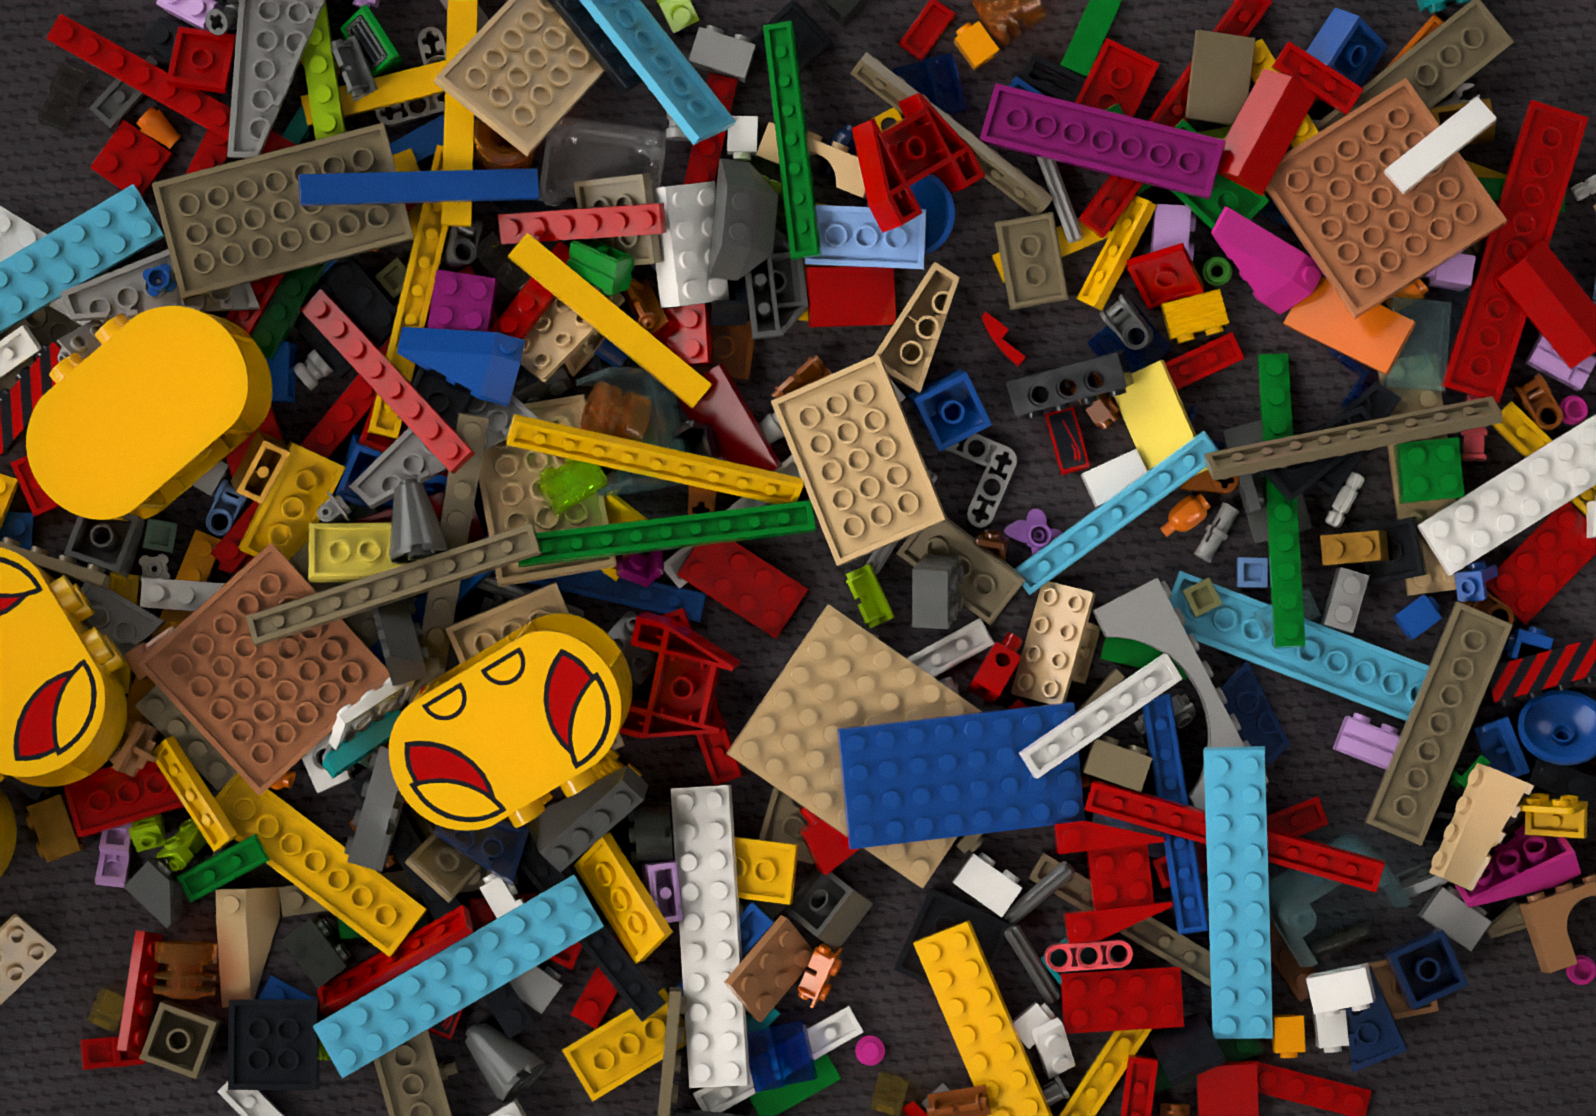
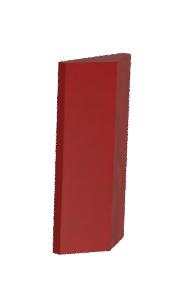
M1263 69L1225 138L1226 144L1217 174L1263 196L1317 95L1292 76Z
M1540 239L1496 279L1567 367L1572 369L1596 352V305L1543 239Z

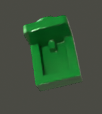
M1481 754L1463 776L1456 769H1453L1449 782L1458 789L1461 786L1466 788L1468 776L1476 764L1488 766L1491 761L1484 754Z

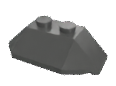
M719 159L708 277L738 281L773 254L778 194L749 162Z
M775 228L773 254L744 275L753 340L782 337L808 309L803 259H791L788 237Z

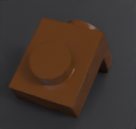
M996 530L980 532L975 539V544L987 547L1002 560L1006 561L1009 537L1002 536V533Z

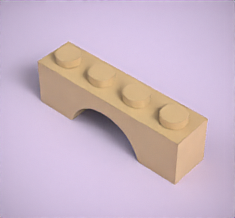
M769 122L756 155L779 164L775 124ZM807 131L810 155L823 156L828 160L835 172L836 187L867 200L858 157L848 153L849 147L835 141L832 142L831 146L821 143L822 136Z

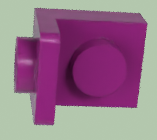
M662 550L652 551L648 556L640 553L616 556L617 576L648 587L663 573Z

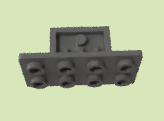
M1261 420L1224 430L1223 436L1227 449L1262 442ZM1259 471L1257 473L1239 475L1238 488L1255 544L1268 541L1264 473ZM1301 493L1297 496L1299 532L1309 530L1312 527L1304 497Z

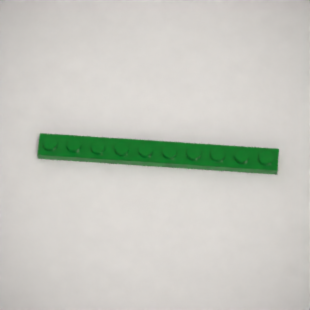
M1288 353L1258 354L1262 442L1293 436ZM1264 475L1274 648L1305 647L1297 497L1290 503H1287Z
M809 500L536 533L542 554L519 561L518 567L814 532L816 528L812 503Z

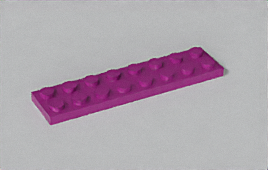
M995 83L979 139L986 144L1210 200L1226 144V141L997 83Z

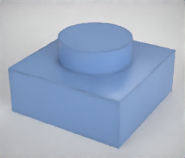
M1238 557L1236 587L1267 588L1268 558Z

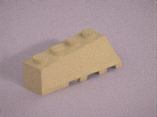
M936 262L933 263L874 354L881 355L891 379L919 394L921 393L960 277Z
M1477 763L1468 776V784L1463 796L1457 801L1453 819L1444 831V839L1439 851L1432 858V867L1429 873L1472 891L1491 860L1489 851L1492 847L1502 842L1506 835L1503 832L1505 824L1510 816L1516 818L1521 810V807L1517 804L1524 793L1530 795L1534 785Z

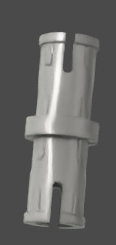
M1223 502L1211 525L1208 524L1205 530L1207 532L1194 554L1210 563L1221 542L1226 541L1228 537L1227 532L1240 511Z

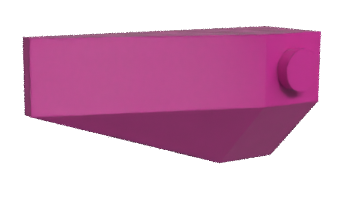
M1224 207L1211 231V234L1226 256L1232 259L1240 270L1239 274L1242 279L1247 281L1253 289L1255 298L1277 314L1281 315L1311 295L1323 274L1313 258L1228 207Z
M1524 824L1515 831V836L1505 845L1501 843L1495 848L1496 853L1491 856L1490 862L1472 891L1455 885V888L1468 908L1553 888L1580 875L1581 871L1575 851L1565 837L1525 835Z

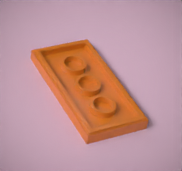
M1321 276L1313 293L1291 308L1283 324L1388 376L1412 333L1416 322L1380 304L1354 319L1329 281Z

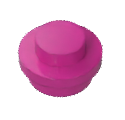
M1574 395L1568 396L1559 404L1563 412L1562 421L1564 423L1577 425L1586 419L1588 407L1582 398Z
M1576 955L1578 964L1567 967L1566 975L1575 984H1588L1596 975V965L1591 958L1585 955Z
M872 1035L862 1037L855 1047L856 1057L861 1063L868 1066L878 1064L885 1055L883 1042L878 1037Z

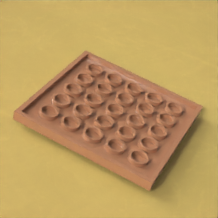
M1404 78L1287 152L1266 188V192L1354 319L1365 314L1507 223V219L1459 152L1454 154L1404 195L1384 174L1386 168L1440 126L1407 78Z
M272 542L137 663L259 796L332 731V727L337 719L336 715L341 708L347 704L353 706L360 701V698L371 689L378 690L390 677L388 668L343 619L257 647L253 644L246 616L318 593Z

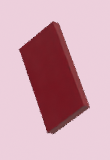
M723 363L702 375L712 385L693 408L676 396L689 420H697L699 423L712 425L719 456L717 459L768 471H775L782 466Z

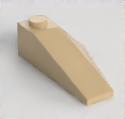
M279 887L216 889V925L222 1008L229 1007V999H255L273 937L281 917Z

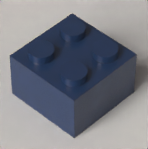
M1436 928L1383 953L1407 1007L1413 1010L1468 986V982L1448 938L1442 929Z

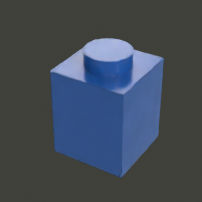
M1425 594L1418 596L1392 615L1409 640L1415 639L1442 619L1438 613L1441 611L1438 603L1432 596L1427 598Z

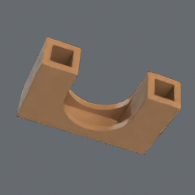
M1596 873L1582 877L1583 883L1574 886L1572 882L1560 884L1554 887L1555 892L1545 895L1544 891L1528 895V901L1519 904L1541 972L1552 973L1578 964L1567 932V919L1571 909L1577 902L1589 896L1596 897Z

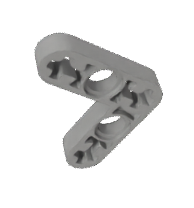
M435 27L423 29L418 36V46L423 64L428 65L446 60V42L442 32ZM428 34H433L434 38L439 37V41L435 42L437 53L444 51V55H435L427 60L426 55H432L429 45H423V41L428 39ZM443 93L423 98L426 101V108L421 113L412 112L410 110L411 101L404 102V108L408 114L407 117H403L401 111L394 113L393 119L388 120L386 116H381V113L386 111L385 107L376 109V117L385 126L393 127L442 114L445 110V103L438 101V98L442 97ZM400 104L392 105L391 108L398 109L401 108Z
M975 433L965 441L963 452L956 449L960 445L958 443L944 450L985 467L967 511L969 523L974 527L983 528L988 526L994 518L1016 467L1017 456L1009 447ZM974 440L981 441L985 447L983 455L980 457L970 455L968 452L970 442ZM1004 452L1009 454L1008 459L1012 461L1011 465H1005L1001 474H1007L1005 480L999 475L988 473L990 468L996 471L999 461L995 457L996 455L1002 456ZM988 479H995L1000 484V492L995 496H989L984 492L983 485ZM978 495H981L986 500L995 501L994 507L989 504L987 505L985 514L989 515L988 519H982L980 523L975 521L976 516L972 514V510H978L983 502L977 501Z

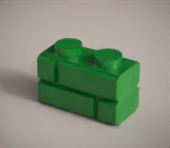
M593 238L576 239L571 242L570 258L567 261V266L590 285L598 287L599 292L604 295L614 296L619 292L628 290L635 262L633 256Z

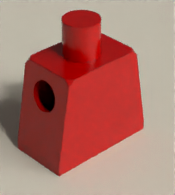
M1007 632L1001 644L995 642L974 675L967 690L993 704L1000 696L1021 659V656L1016 652L1023 642L1022 639ZM996 660L1002 661L1004 667L999 666L996 663Z
M803 806L799 809L808 822L799 830V834L820 873L827 875L859 850L849 849L848 837Z

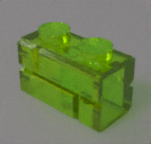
M566 458V464L556 469L554 466H551L540 473V479L537 480V489L555 516L607 487V477L600 466Z

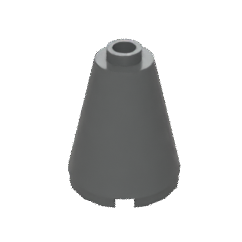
M417 479L400 481V486L394 488L389 548L391 562L393 564L405 565L448 551V542L424 484L418 483Z
M487 1022L473 1024L465 1034L467 1036L465 1044L496 1098L503 1105L510 1103L520 1096L518 1091L525 1086L529 1088L545 1069V1062L542 1058L512 1038L509 1039L506 1034Z

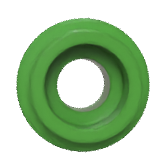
M1212 257L1203 265L1202 275L1208 284L1222 286L1230 280L1232 267L1225 258ZM1218 266L1222 269L1220 277L1212 275L1211 270L1213 267Z

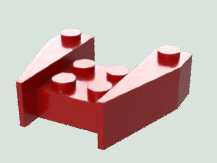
M920 92L897 102L905 118L881 131L874 118L852 128L868 206L882 233L900 227L923 213L909 186L931 173H934L946 185L951 194L985 177L973 150Z
M646 611L636 616L631 646L659 652L649 702L635 698L631 699L628 715L619 733L637 738H654L721 732L727 727V722L710 718L720 668L733 671L740 665L741 661L674 618Z
M1075 821L1053 825L1057 854L1082 851L1087 853L1093 909L1063 913L1067 943L1100 941L1172 907L1171 901L1154 902L1148 844L1165 842L1164 837L1089 821Z

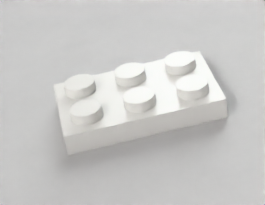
M389 677L378 690L371 689L353 706L347 704L341 708L336 715L337 719L332 727L333 731L329 739L330 745L335 751L338 750L341 743L346 740L351 741L356 733L369 729L368 726L376 720L379 722L384 719L383 716L391 710L394 712L405 707L415 680L393 686Z

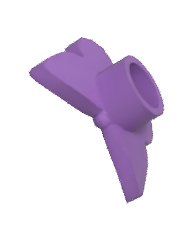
M1032 509L1028 512L1026 521L1017 520L1004 529V534L1009 538L1027 543V546L1031 547L1032 555L1063 533L1058 529H1050L1047 526L1046 515L1040 509Z

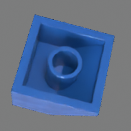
M1335 7L1306 52L1362 87L1389 46L1360 16Z
M960 368L922 387L920 394L914 391L907 395L922 426L939 452L992 425L967 372Z

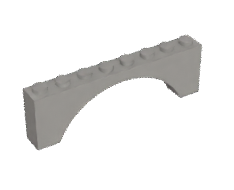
M1155 578L1092 611L1105 637L1125 638L1144 643L1162 653L1168 654L1170 659L1183 670L1192 682L1203 705L1208 730L1207 747H1251L1247 740L1242 742L1237 732L1241 730V726L1234 714L1229 715L1224 707V704L1228 703L1221 688L1215 689L1210 678L1214 674L1207 661L1201 662L1196 651L1200 650V647L1193 634L1187 635L1182 626L1186 623V620L1179 607L1173 608L1169 600L1173 595L1165 581L1160 583L1159 579ZM1204 766L1194 788L1187 796L1192 806L1201 810H1205Z

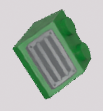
M367 4L362 6L340 28L344 34L340 38L343 41L353 35H357L373 78L387 75L404 64Z

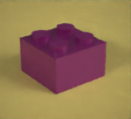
M436 270L427 328L489 332L492 328L499 282L496 278Z

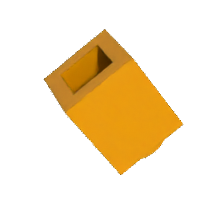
M979 21L974 25L968 22L956 31L958 36L954 39V44L974 71L998 55L1000 49Z
M1273 1015L1272 1051L1280 1053V1058H1297L1298 1052H1306L1303 1015Z

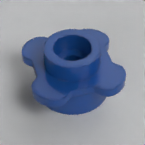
M161 264L151 269L148 268L143 272V278L148 285L147 292L150 296L157 297L161 292H173L175 290L176 282L171 278L170 273L172 269L168 264ZM158 278H162L161 283L157 282Z

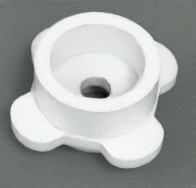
M159 554L157 557L142 556L139 559V564L142 566L141 581L142 577L170 579V574L167 572L168 557L165 554ZM156 566L157 571L153 572L152 567Z

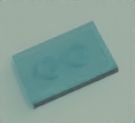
M1391 298L1390 310L1415 321L1416 325L1389 375H1385L1384 387L1445 391V387L1441 385L1447 368L1452 302Z

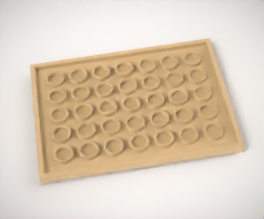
M827 605L726 754L848 837L837 729L979 713L982 711L831 605ZM957 837L867 847L864 849L923 889Z

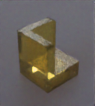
M104 986L100 988L87 1021L109 1031L116 1032L121 1026L125 997L110 991V987Z
M880 1072L870 1108L900 1116L909 1080Z

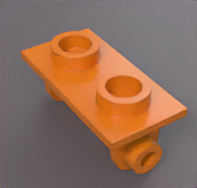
M823 943L815 948L808 967L817 971V974L806 970L797 988L800 998L804 1000L813 999L811 1008L819 1000L824 1002L832 987L828 984L831 975L834 977L837 975L843 962L839 959L843 948L840 947L836 953L831 952V947Z

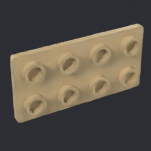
M620 293L614 296L604 295L618 308L625 302L624 297ZM556 297L523 339L525 343L520 365L542 382H546L561 366L564 367L568 374L574 377L595 356L596 349L606 337Z
M1050 581L1041 586L1011 690L1012 694L1046 704L1065 703L1071 681L1086 683L1101 630L1100 626L1088 622L1095 593Z
M14 914L0 927V1005L56 952L53 944L17 914Z

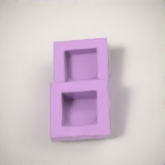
M132 824L102 832L99 844L100 856L95 876L96 885L124 888L127 884L133 842L129 835V828L132 827Z

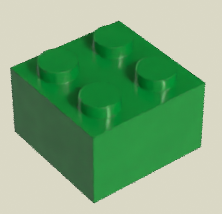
M1459 437L1404 442L1394 445L1399 504L1451 500L1465 497Z

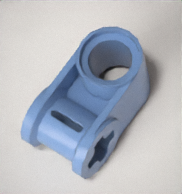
M224 478L220 483L206 518V526L209 531L222 538L241 517L250 498L237 493L233 485L229 483V479ZM228 493H230V494H232V495H235V496H237V497H239V498H238V499H237V498H234V497L228 495ZM218 516H227L228 526L224 530H216L214 528V520Z

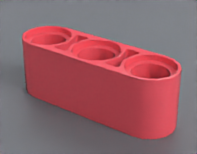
M1106 939L1075 944L1066 942L1050 945L1045 951L1044 959L1048 967L1057 972L1120 968L1130 963L1133 952L1130 945L1121 939ZM1116 945H1122L1126 950V955L1121 961H1114L1110 956L1111 949ZM1092 947L1095 949L1096 958L1092 963H1083L1081 961L1080 954L1084 948ZM1057 949L1064 950L1066 953V961L1059 966L1053 965L1050 960L1052 952Z

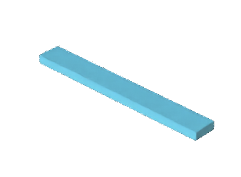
M1205 430L1015 567V570L1027 578L1022 584L1027 593L1030 595L1203 470L1206 467L1204 454L1220 451Z

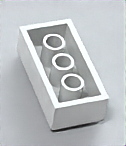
M715 181L652 188L654 203H664L667 233L658 234L662 262L655 263L661 308L708 303L714 300H730L727 280L708 277L716 198Z

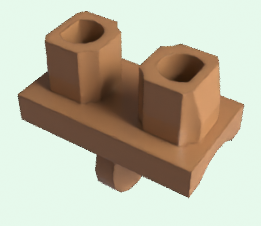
M127 720L123 734L127 737V740L123 747L118 746L109 760L113 763L112 768L118 772L135 777L139 769L144 768L147 760L156 763L158 757L151 752L156 745L154 740L159 730L139 720L136 722Z

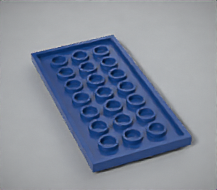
M1066 702L837 729L849 849L1085 821L1079 751L1038 779L1033 777L1019 754L1020 751L1075 714L1074 703Z

